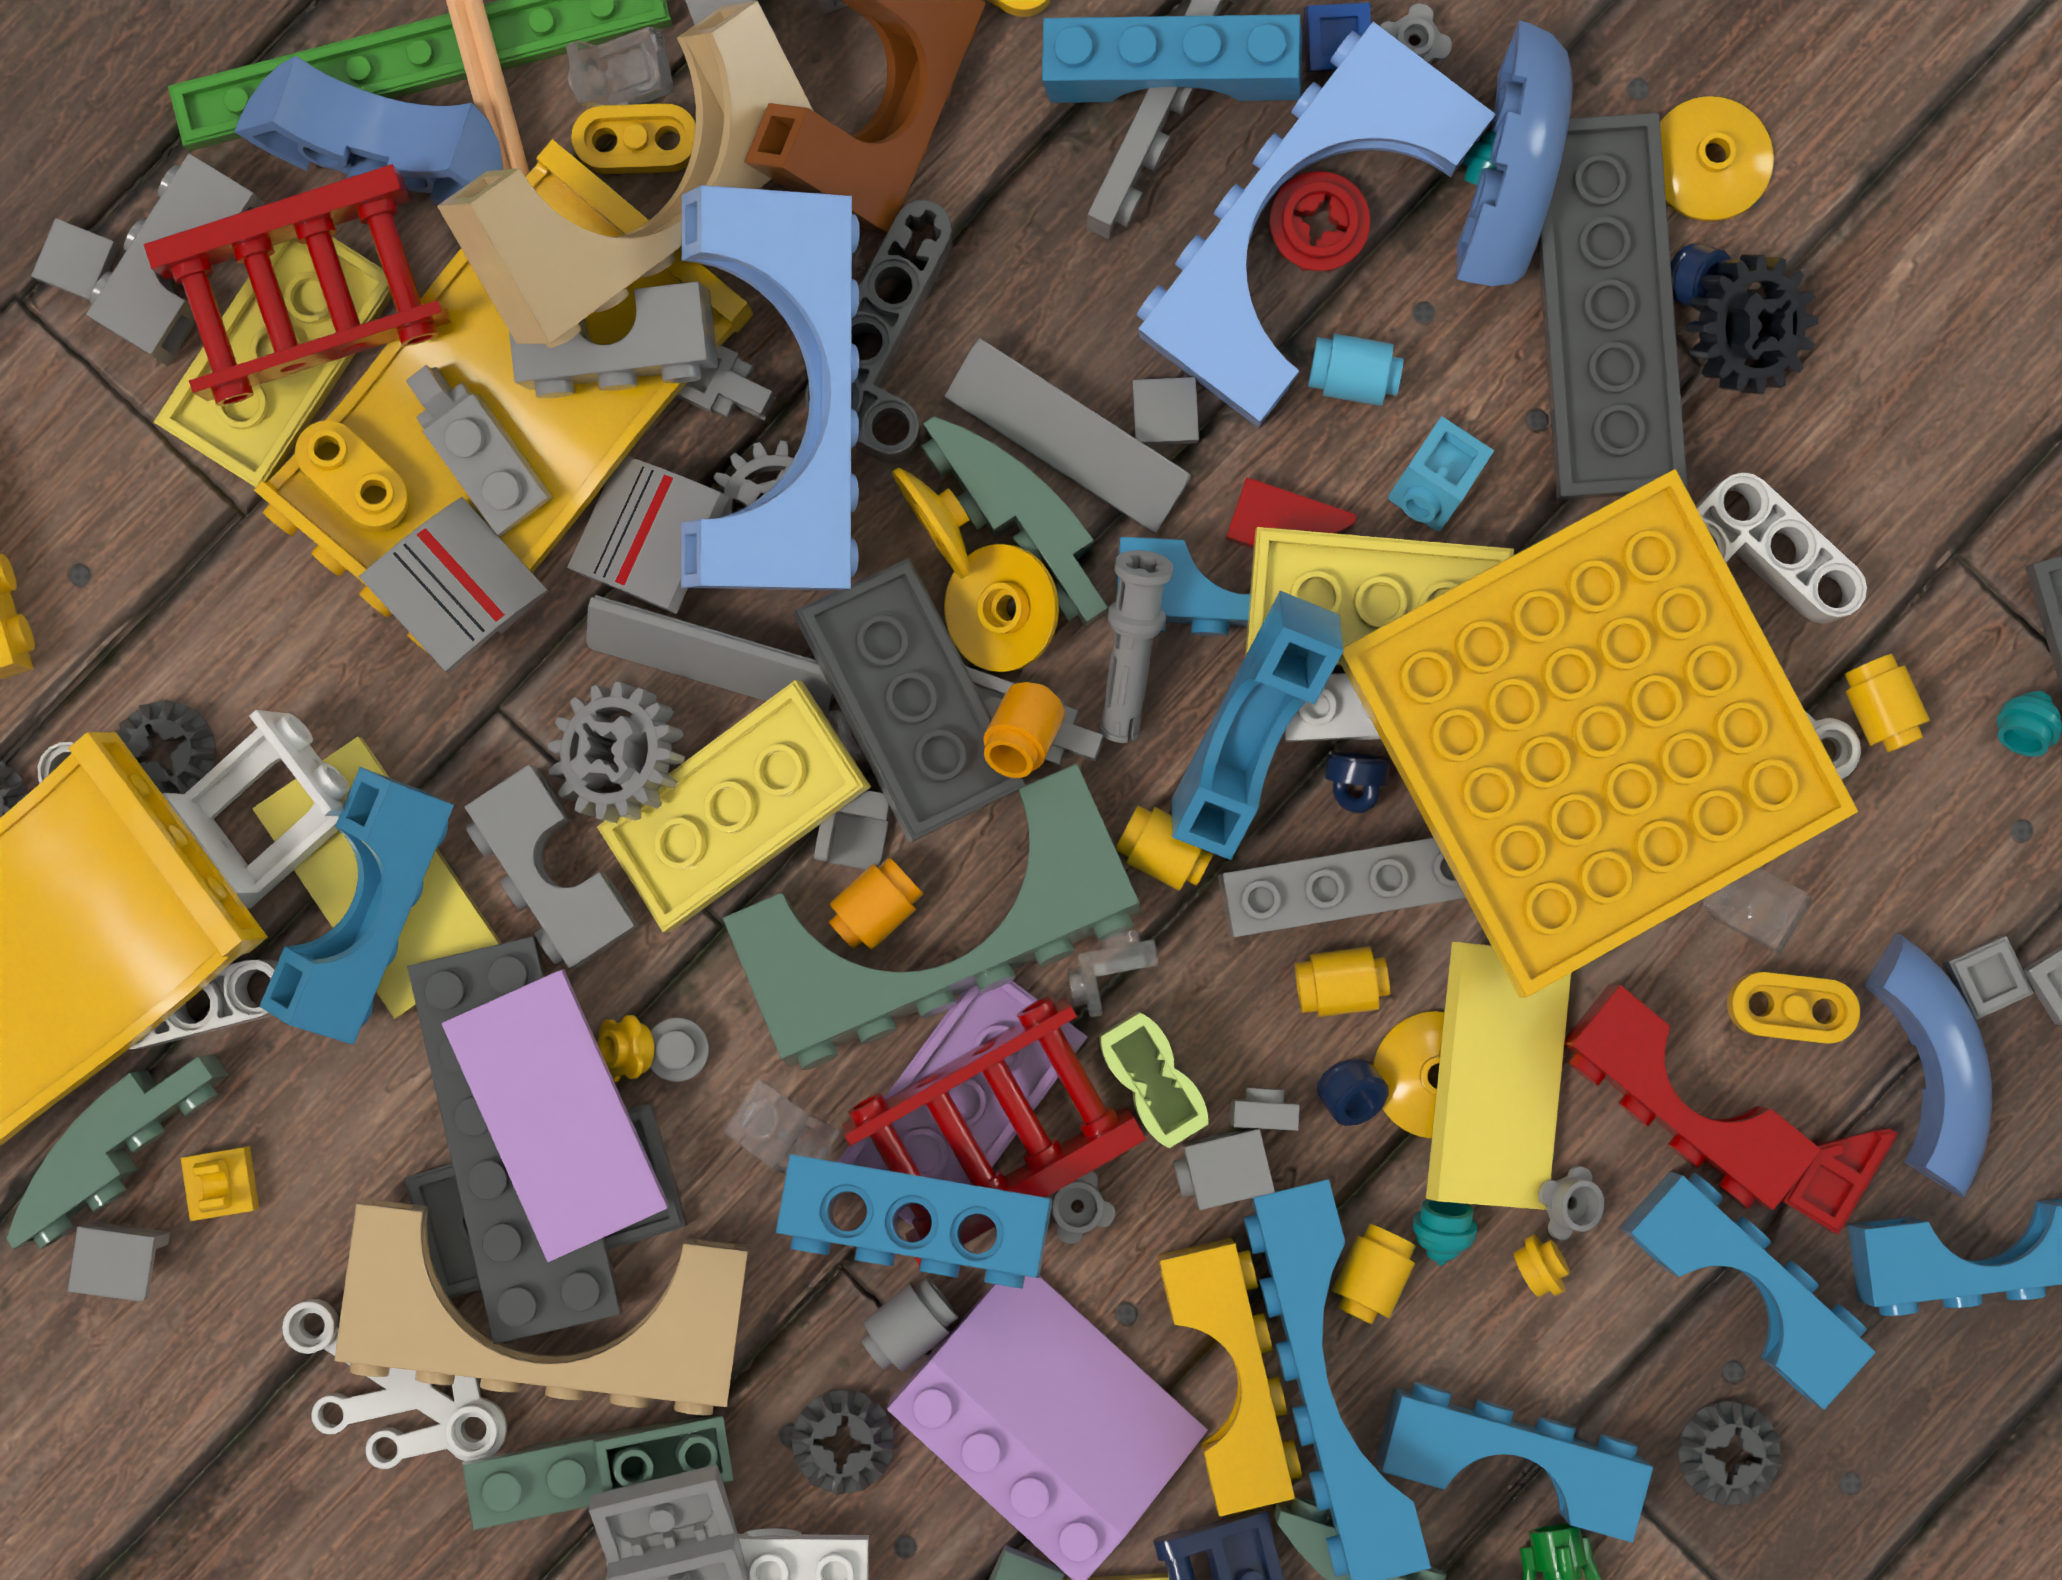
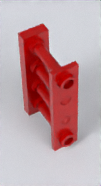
M393 164L143 244L151 269L166 280L174 278L175 283L183 284L212 370L210 374L189 380L192 392L206 401L214 399L217 406L238 403L254 395L252 389L254 386L400 339L402 346L423 343L439 335L438 326L451 323L448 310L439 300L423 305L421 303L393 218L398 213L396 206L410 202L411 199L403 176ZM358 218L362 224H368L397 310L395 314L364 324H360L331 237L337 232L336 225ZM298 238L300 244L307 245L336 332L300 345L270 256L275 253L274 245ZM236 258L237 263L245 264L274 351L272 354L238 365L208 278L213 273L212 265Z
M1050 996L1037 1000L1022 1009L1017 1014L1020 1023L889 1098L885 1099L880 1092L857 1103L848 1111L851 1119L842 1124L844 1137L850 1147L869 1136L889 1171L922 1177L892 1123L926 1104L971 1185L1045 1198L1147 1139L1127 1106L1115 1112L1113 1107L1106 1108L1060 1028L1077 1016L1065 997L1054 1003ZM1036 1040L1039 1041L1083 1119V1122L1079 1125L1082 1132L1062 1144H1059L1057 1139H1049L1004 1060ZM980 1072L984 1075L1028 1152L1024 1156L1026 1164L1006 1176L1001 1171H993L948 1092ZM911 1204L909 1206L915 1215L911 1222L914 1229L908 1231L905 1235L907 1241L918 1242L924 1239L930 1232L932 1219L929 1211L923 1205ZM986 1215L970 1217L964 1223L961 1230L963 1244L994 1228V1222ZM914 1257L920 1267L921 1258Z

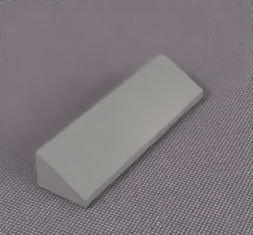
M980 338L977 339L944 396L951 403L1154 534H1156L1190 482L1191 475Z
M595 595V598H590L586 642L592 650L764 701L769 700L794 680L803 681L825 717L830 713L834 695L816 660Z

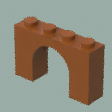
M840 0L865 17L873 25L884 46L887 60V81L878 110L862 129L849 135L809 108L768 103L744 162L792 192L852 196V214H855L858 218L859 230L888 234L895 218L904 207L906 195L918 166L927 152L928 142L942 108L951 94L952 84L963 57L975 36L976 26L986 4L982 0Z

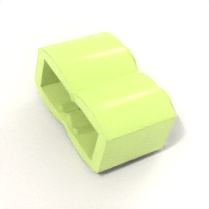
M1137 1011L1099 1034L1100 1048L1107 1066L1124 1086L1133 1091L1136 1112L1146 1129L1158 1142L1171 1148L1208 1125V1113L1202 1095L1187 1076L1174 1068L1171 1046L1163 1031L1154 1021Z

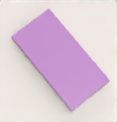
M564 969L441 1023L547 1262L669 1207V1203Z
M1013 981L988 992L981 993L978 986L962 992L956 1000V1004L949 1009L885 1096V1099L1020 1023L1017 1014L1028 1005L1036 1002L1037 999ZM1068 1022L1060 1028L1076 1054L1087 1039V1036ZM1038 1040L1004 1059L1033 1111L1058 1078ZM980 1072L948 1092L990 1166L993 1167L1017 1133L984 1075ZM926 1104L892 1123L922 1177L971 1185ZM869 1136L851 1147L849 1145L838 1160L839 1163L889 1171ZM909 1205L899 1214L902 1219L912 1225L911 1222L915 1215Z

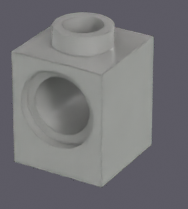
M1243 1128L1181 1143L1184 1158L1173 1161L1181 1197L1194 1196L1195 1204L1199 1210L1275 1193L1259 1128Z

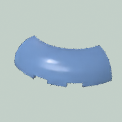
M1518 21L1497 74V93L1494 109L1496 115L1491 126V131L1496 132L1491 152V164L1496 165L1495 170L1483 168L1475 194L1457 243V279L1469 283L1499 286L1513 284L1525 276L1545 222L1561 165L1571 112L1573 71L1567 51L1554 35L1528 22Z
M297 56L278 65L263 79L248 100L234 131L257 147L307 171L309 163L312 162L321 167L348 174L347 178L393 164L403 176L407 190L432 193L430 200L433 205H439L486 171L503 170L500 143L489 120L473 103L432 106L386 98L339 81L309 65Z
M1896 933L1863 987L1875 995L1897 1018L1908 1035L1911 1044L1916 1046L1923 1066L1926 1087L1922 1088L1921 1118L1913 1145L1904 1163L1956 1196L1965 1197L1977 1174L1990 1131L1992 1082L1987 1052L1973 1014L1957 987L1944 971L1919 947L1900 933Z

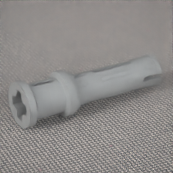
M1143 550L1126 551L1116 557L1114 571L1120 577L1117 600L1109 606L1108 622L1114 631V643L1110 658L1105 706L1099 732L1106 739L1119 743H1128V730H1130L1129 738L1132 741H1136L1140 737L1141 714L1150 666L1151 647L1154 637L1165 626L1166 613L1161 608L1164 584L1172 579L1173 564L1169 559L1160 554Z

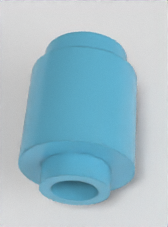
M1335 333L1332 339L1317 337L1308 387L1322 389V396L1382 406L1385 394L1397 396L1404 358L1392 356L1393 343Z

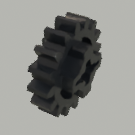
M1741 254L1740 260H1723L1719 262L1721 275H1704L1701 279L1704 288L1708 292L1706 297L1691 298L1690 305L1700 312L1698 321L1686 324V331L1697 333L1700 338V342L1690 350L1691 357L1708 359L1701 374L1705 378L1720 379L1719 388L1723 390L1764 394L1766 387L1782 388L1786 385L1784 372L1800 373L1803 369V365L1797 357L1799 350H1813L1815 344L1805 337L1806 328L1818 324V317L1806 315L1805 306L1815 298L1814 292L1798 291L1797 287L1801 283L1804 274L1800 270H1785L1786 259L1765 257L1764 254ZM1753 282L1761 284L1759 289H1748L1747 291L1744 289L1745 286ZM1747 359H1761L1759 362L1750 366L1744 364V362Z

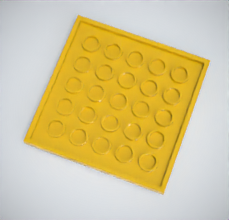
M1676 469L1665 473L1343 647L1344 651L1339 658L1340 664L1520 998L1531 996L1858 812Z

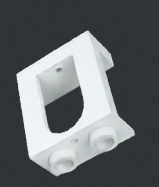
M255 710L249 717L258 728L185 794H162L247 909H251L338 831L335 825L339 815L344 811L343 806L348 796L347 793L350 792V786L345 777L331 764L322 762L310 746L313 742L310 731L298 718L290 713ZM283 760L314 801V804L299 821L248 865L215 822L214 818L274 764Z

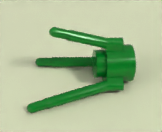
M1569 1523L1534 1528L1529 1531L1531 1545L1519 1548L1523 1567L1522 1580H1537V1572H1543L1544 1580H1579L1583 1578L1582 1570L1586 1580H1602L1593 1559L1590 1537L1582 1536L1581 1528L1571 1526Z

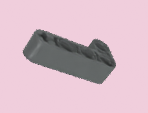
M929 200L913 201L904 206L898 213L859 286V306L855 317L851 318V340L860 333L869 332L878 336L883 342L880 352L875 357L868 360L859 359L858 375L855 382L851 383V394L853 396L851 409L857 412L859 420V434L854 448L888 464L902 463L911 458L918 450L921 433L918 416L913 407L904 400L881 389L880 386L949 258L953 246L951 221L947 212L939 204ZM927 224L934 226L935 239L937 241L925 239L916 254L917 268L909 261L914 250L913 233L911 230L914 229L922 232ZM898 277L906 280L911 285V294L901 303H886L877 295L879 286L889 278ZM809 382L805 392L806 406L808 408V411L810 401ZM894 416L903 419L910 427L908 436L903 442L888 446L880 443L875 438L874 431L881 420Z

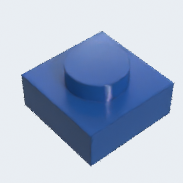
M1370 2L1310 5L1303 9L1306 73L1336 71L1337 67L1330 63V60L1345 38L1352 31L1362 37L1371 25Z

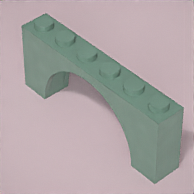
M1078 764L1018 789L1025 807L1029 829V858L1021 890L1010 912L994 933L968 954L952 962L935 968L911 972L882 971L852 963L824 947L808 933L798 919L791 903L782 892L724 917L723 921L781 1060L789 1067L800 1063L802 1070L818 1067L838 1056L836 1047L858 1037L861 1044L875 1042L894 1033L897 1030L895 1021L916 1012H919L921 1018L937 1015L956 1004L954 995L978 986L981 993L994 990L1015 979L1016 976L1013 970L1034 960H1037L1040 967L1051 965L1073 954L1075 950L1072 944L1094 934H1096L1098 941H1103L1118 936L1132 928L1134 924L1131 918L1141 914L1140 903Z

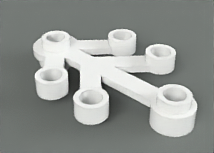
M320 1299L305 1300L292 1307L287 1312L282 1326L283 1335L288 1345L300 1353L311 1354L325 1349L335 1356L339 1330V1317L335 1309L329 1303ZM309 1313H316L324 1320L325 1327L320 1336L309 1334L304 1327L305 1317ZM390 1368L389 1376L387 1377L367 1376L385 1388L382 1390L347 1397L342 1393L327 1394L315 1403L311 1413L312 1422L316 1429L329 1435L341 1432L352 1423L418 1409L439 1423L407 1433H402L393 1427H385L374 1433L366 1443L365 1453L368 1461L379 1469H390L405 1458L448 1449L456 1458L463 1461L490 1457L501 1448L507 1435V1421L503 1411L493 1401L481 1397L478 1378L455 1375L454 1384H452L453 1399L432 1384L416 1381V1371ZM328 1402L338 1404L343 1410V1420L338 1425L328 1423L323 1417V1408ZM477 1417L485 1423L486 1434L484 1438L473 1439L467 1435L465 1431L467 1418ZM388 1437L396 1443L397 1454L395 1458L385 1459L378 1454L376 1444L379 1438Z

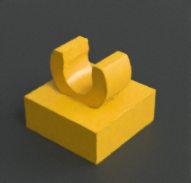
M250 1146L180 1158L190 1221L260 1209Z

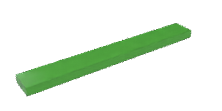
M497 0L484 4L502 70L673 26L667 0ZM447 13L169 85L168 89L182 144L188 151H193L243 138L234 131L248 100L263 79L278 65L294 56L299 57L309 65L339 81L390 99L467 80L451 17Z

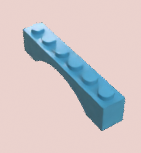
M1329 1179L1254 1197L1252 1202L1254 1214L1243 1217L1252 1254L1262 1252L1265 1254L1270 1277L1259 1280L1268 1317L1280 1315L1287 1341L1276 1343L1277 1354L1285 1382L1297 1379L1303 1405L1292 1407L1301 1446L1313 1444L1320 1470L1309 1472V1479L1318 1511L1330 1509L1336 1535L1325 1538L1335 1577L1347 1575L1348 1580H1387L1431 1569L1414 1502L1387 1482L1361 1453L1341 1420L1328 1384L1322 1347L1324 1305L1333 1269L1345 1245Z

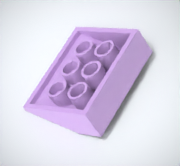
M1025 1276L1023 1289L993 1284L950 1331L951 1333L938 1344L892 1395L887 1410L1072 1580H1087L1125 1538L1208 1429L1041 1276L1040 1278Z

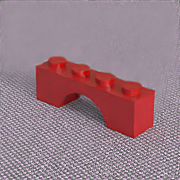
M1609 984L1565 1037L1564 1046L1574 1054L1568 1061L1569 1065L1596 1086H1599L1604 1079L1624 1095L1618 1102L1622 1109L1646 1127H1649L1654 1120L1673 1135L1667 1145L1696 1168H1699L1704 1161L1723 1176L1717 1186L1742 1207L1749 1209L1755 1202L1759 1206L1774 1210L1821 1152V1149L1770 1108L1755 1106L1739 1115L1723 1119H1709L1691 1110L1675 1093L1666 1072L1665 1046L1671 1026L1624 987Z

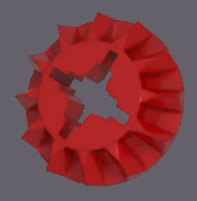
M1314 171L1293 178L1278 192L1270 211L1269 234L1273 238L1280 256L1297 265L1302 271L1313 270L1330 273L1336 268L1352 262L1363 248L1370 230L1369 208L1360 190L1348 179L1331 172ZM1324 199L1329 200L1327 211H1329L1328 222L1336 225L1338 230L1335 232L1324 231L1321 238L1317 239L1315 246L1309 244L1311 239L1309 236L1310 225L1302 222L1300 217L1303 215L1313 216L1317 208H1321Z

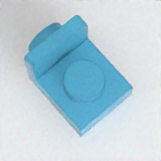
M1441 416L1388 495V499L1403 509L1413 520L1422 522L1435 531H1441L1471 488L1494 450Z

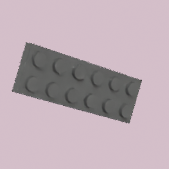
M1659 113L1570 118L1555 188L1538 240L1557 500L1625 496L1674 469L1678 472L1687 489Z
M536 936L407 966L493 1344L620 1315L623 1309L606 1236L547 1262L441 1024L546 977Z

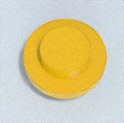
M1535 1234L1525 1238V1246L1514 1251V1258L1531 1291L1538 1298L1549 1292L1554 1296L1565 1292L1562 1278L1569 1275L1570 1270L1558 1246L1553 1240L1543 1244Z

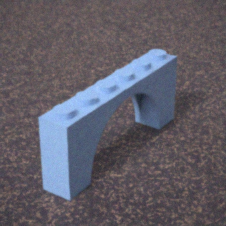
M1375 22L1371 23L1362 37L1352 31L1345 38L1330 60V63L1337 67L1336 71L1323 88L1315 82L1307 88L1291 111L1298 118L1294 126L1284 139L1277 133H1274L1268 139L1252 163L1260 169L1245 189L1236 183L1229 190L1214 212V215L1221 221L1210 236L1205 240L1197 234L1191 240L1175 263L1182 270L1181 274L1168 291L1158 285L1137 312V316L1144 321L1138 329L1139 337L1189 376L1196 377L1197 382L1257 428L1261 426L1294 383L1299 373V370L1286 360L1265 333L1255 313L1247 283L1246 260L1248 244L1254 226L1272 196L1290 178L1306 167L1322 159L1353 151L1376 150L1407 155L1422 160L1451 177L1465 159L1469 149L1475 142L1481 139L1490 127L1496 115Z
M700 185L682 195V261L701 263L731 273L750 284L775 306L793 331L800 346L807 369L810 401L806 430L801 445L784 475L769 491L747 507L717 519H699L681 523V588L817 591L851 589V577L857 571L859 558L857 543L855 539L851 538V512L855 511L859 497L857 478L854 474H851V448L856 445L859 434L858 415L854 409H851V383L855 382L859 370L858 349L856 345L851 344V318L855 317L859 306V287L856 280L852 279V254L857 249L860 232L858 218L855 214H852V196Z

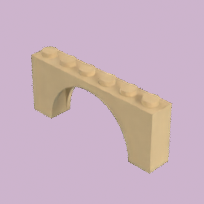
M758 1L721 6L677 37L685 55L694 87L696 104L694 143L686 172L677 190L660 212L642 226L616 237L604 236L583 229L553 210L530 185L520 168L486 171L437 206L516 344H545L547 348H553L566 343L581 331L579 325L581 320L592 312H602L621 303L629 295L626 287L639 277H650L669 267L675 261L673 252L682 246L683 194L700 185L765 190L763 185L770 181L771 178L744 161L768 103L805 107L812 111L813 109Z
M364 1198L356 1204L334 1361L351 1363L350 1373L369 1377L389 1376L390 1368L416 1371V1381L438 1385L454 1384L455 1375L481 1378L480 1388L497 1392H518L520 1383L546 1386V1396L565 1400L584 1399L585 1391L609 1393L610 1403L634 1408L648 1407L649 1398L675 1401V1411L693 1415H712L713 1406L727 1407L748 1245L684 1237L681 1256L667 1289L650 1312L634 1327L616 1339L590 1350L561 1355L535 1354L521 1351L502 1343L493 1344L492 1338L473 1326L453 1305L440 1283L431 1258L427 1226L429 1206Z

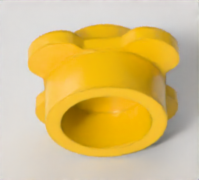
M634 1015L624 1016L619 1023H616L613 1019H606L602 1022L597 1044L614 1082H618L622 1075H626L628 1079H637L650 1068L654 1058V1040L651 1031L646 1025L640 1023Z

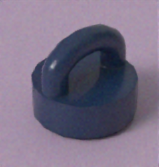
M1697 243L1688 244L1678 251L1670 262L1673 300L1692 307L1690 305L1691 298H1705L1708 292L1704 288L1701 279L1704 275H1721L1719 262L1731 260L1725 250Z
M1333 752L1327 756L1325 778L1333 781L1334 798L1343 809L1352 813H1365L1378 802L1380 786L1389 785L1391 763L1387 758L1376 755ZM1349 784L1364 786L1363 796L1358 798L1352 796L1348 790Z
M1347 1059L1333 1065L1322 1074L1317 1083V1093L1335 1121L1344 1126L1359 1125L1370 1120L1382 1109L1389 1095L1388 1085L1373 1065L1363 1059Z

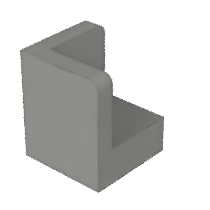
M866 790L822 822L819 826L814 860L864 870L873 863L879 867L882 862L891 814V807L884 793Z
M97 1221L78 1226L67 1292L132 1301L147 1299L150 1292L156 1249L169 1244L170 1232Z

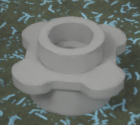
M1414 4L1410 7L1408 15L1396 22L1386 21L1380 26L1429 64L1434 59L1444 60L1450 54L1452 48L1451 39L1449 36L1439 32L1433 22V10L1428 5ZM1417 36L1420 39V44L1412 46L1408 41L1409 37Z
M1573 1166L1567 1176L1557 1181L1546 1180L1539 1188L1538 1199L1541 1204L1546 1206L1550 1218L1548 1232L1555 1239L1567 1240L1570 1238L1573 1230L1579 1232L1591 1230L1602 1218L1604 1197L1600 1188L1592 1182L1591 1172L1585 1167ZM1571 1197V1205H1570V1207L1568 1208V1207H1567L1568 1200H1569V1198Z
M1094 1171L1089 1172L1046 1197L1053 1200L1051 1213L1058 1224L1057 1236L1065 1243L1075 1244L1081 1240L1083 1233L1092 1230L1096 1226L1107 1227L1114 1220V1206L1110 1202L1104 1201L1097 1188L1098 1176ZM1075 1200L1082 1201L1084 1204L1083 1210L1080 1212L1073 1211L1071 1208L1072 1202Z

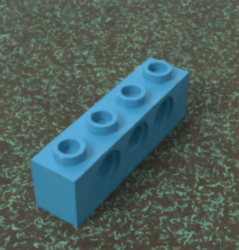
M790 1154L776 1233L792 1236L790 1249L829 1255L831 1243L857 1247L855 1260L894 1266L895 1254L921 1258L919 1271L958 1278L960 1265L986 1269L985 1283L1023 1289L1025 1276L1040 1278L1053 1200L1045 1197ZM847 1193L858 1194L864 1200L867 1208V1215L863 1224L852 1231L841 1229L833 1217V1208L836 1201ZM911 1204L923 1205L929 1211L932 1219L930 1232L924 1239L918 1242L905 1240L897 1228V1219L900 1212ZM986 1215L996 1226L997 1238L994 1245L988 1251L976 1254L964 1246L961 1239V1230L964 1223L970 1217Z

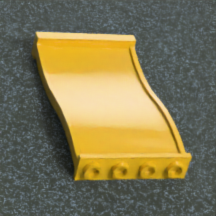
M553 139L537 156V165L526 176L530 185L553 210L568 221L593 233L616 237L633 231L649 221ZM682 247L673 252L675 261L669 267L650 277H639L626 287L629 295L621 303L602 312H592L586 317L588 334L595 344L610 345L619 342L628 335L635 323L636 303L634 289L697 281L710 291L716 349L732 333L736 332L738 334L754 314L744 299L701 263L682 261ZM461 248L420 299L422 305L439 300L448 310L451 323L438 326L439 335L423 343L402 346L400 339L387 343L364 375L326 419L342 423L350 428L403 479L409 502L407 512L402 521L394 528L384 532H368L360 529L302 475L295 454L269 481H261L254 489L257 494L269 503L262 513L292 537L299 529L317 544L311 551V554L339 577L348 570L364 583L359 577L364 571L416 528L460 497H463L489 525L422 432L425 429L416 418L426 408L420 403L406 380L425 365H428L430 368L437 367L452 389L460 383H465L473 394H479L551 493L553 499L505 535H498L532 574L568 532L639 439L688 383H663L662 374L637 377L638 387L632 389L602 391L599 390L598 382L574 384L575 394L571 396L537 398L535 389L529 390L515 383L509 330ZM331 442L323 443L318 447L316 456L322 460H332L338 455L340 448ZM371 486L364 491L362 499L369 504H378L385 499L387 492L382 487ZM365 584L359 595L382 615L389 618L392 615L391 611ZM409 632L407 636L412 641H414L419 647H421L424 651H426Z
M116 732L85 733L68 748L71 754L7 813L0 817V1146L150 1033L208 985L242 954L250 953L268 938Z

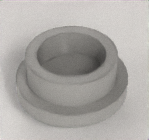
M670 1018L660 1022L651 1030L654 1040V1058L650 1068L656 1075L668 1081L681 1082L695 1077L703 1070L709 1058L710 1046L706 1033L698 1024L686 1018Z

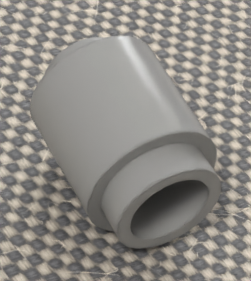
M926 1277L917 1286H914L912 1283L906 1285L865 1319L863 1325L869 1334L861 1342L882 1369L886 1370L894 1364L901 1372H904L951 1333L948 1326L958 1319L959 1316L942 1292Z

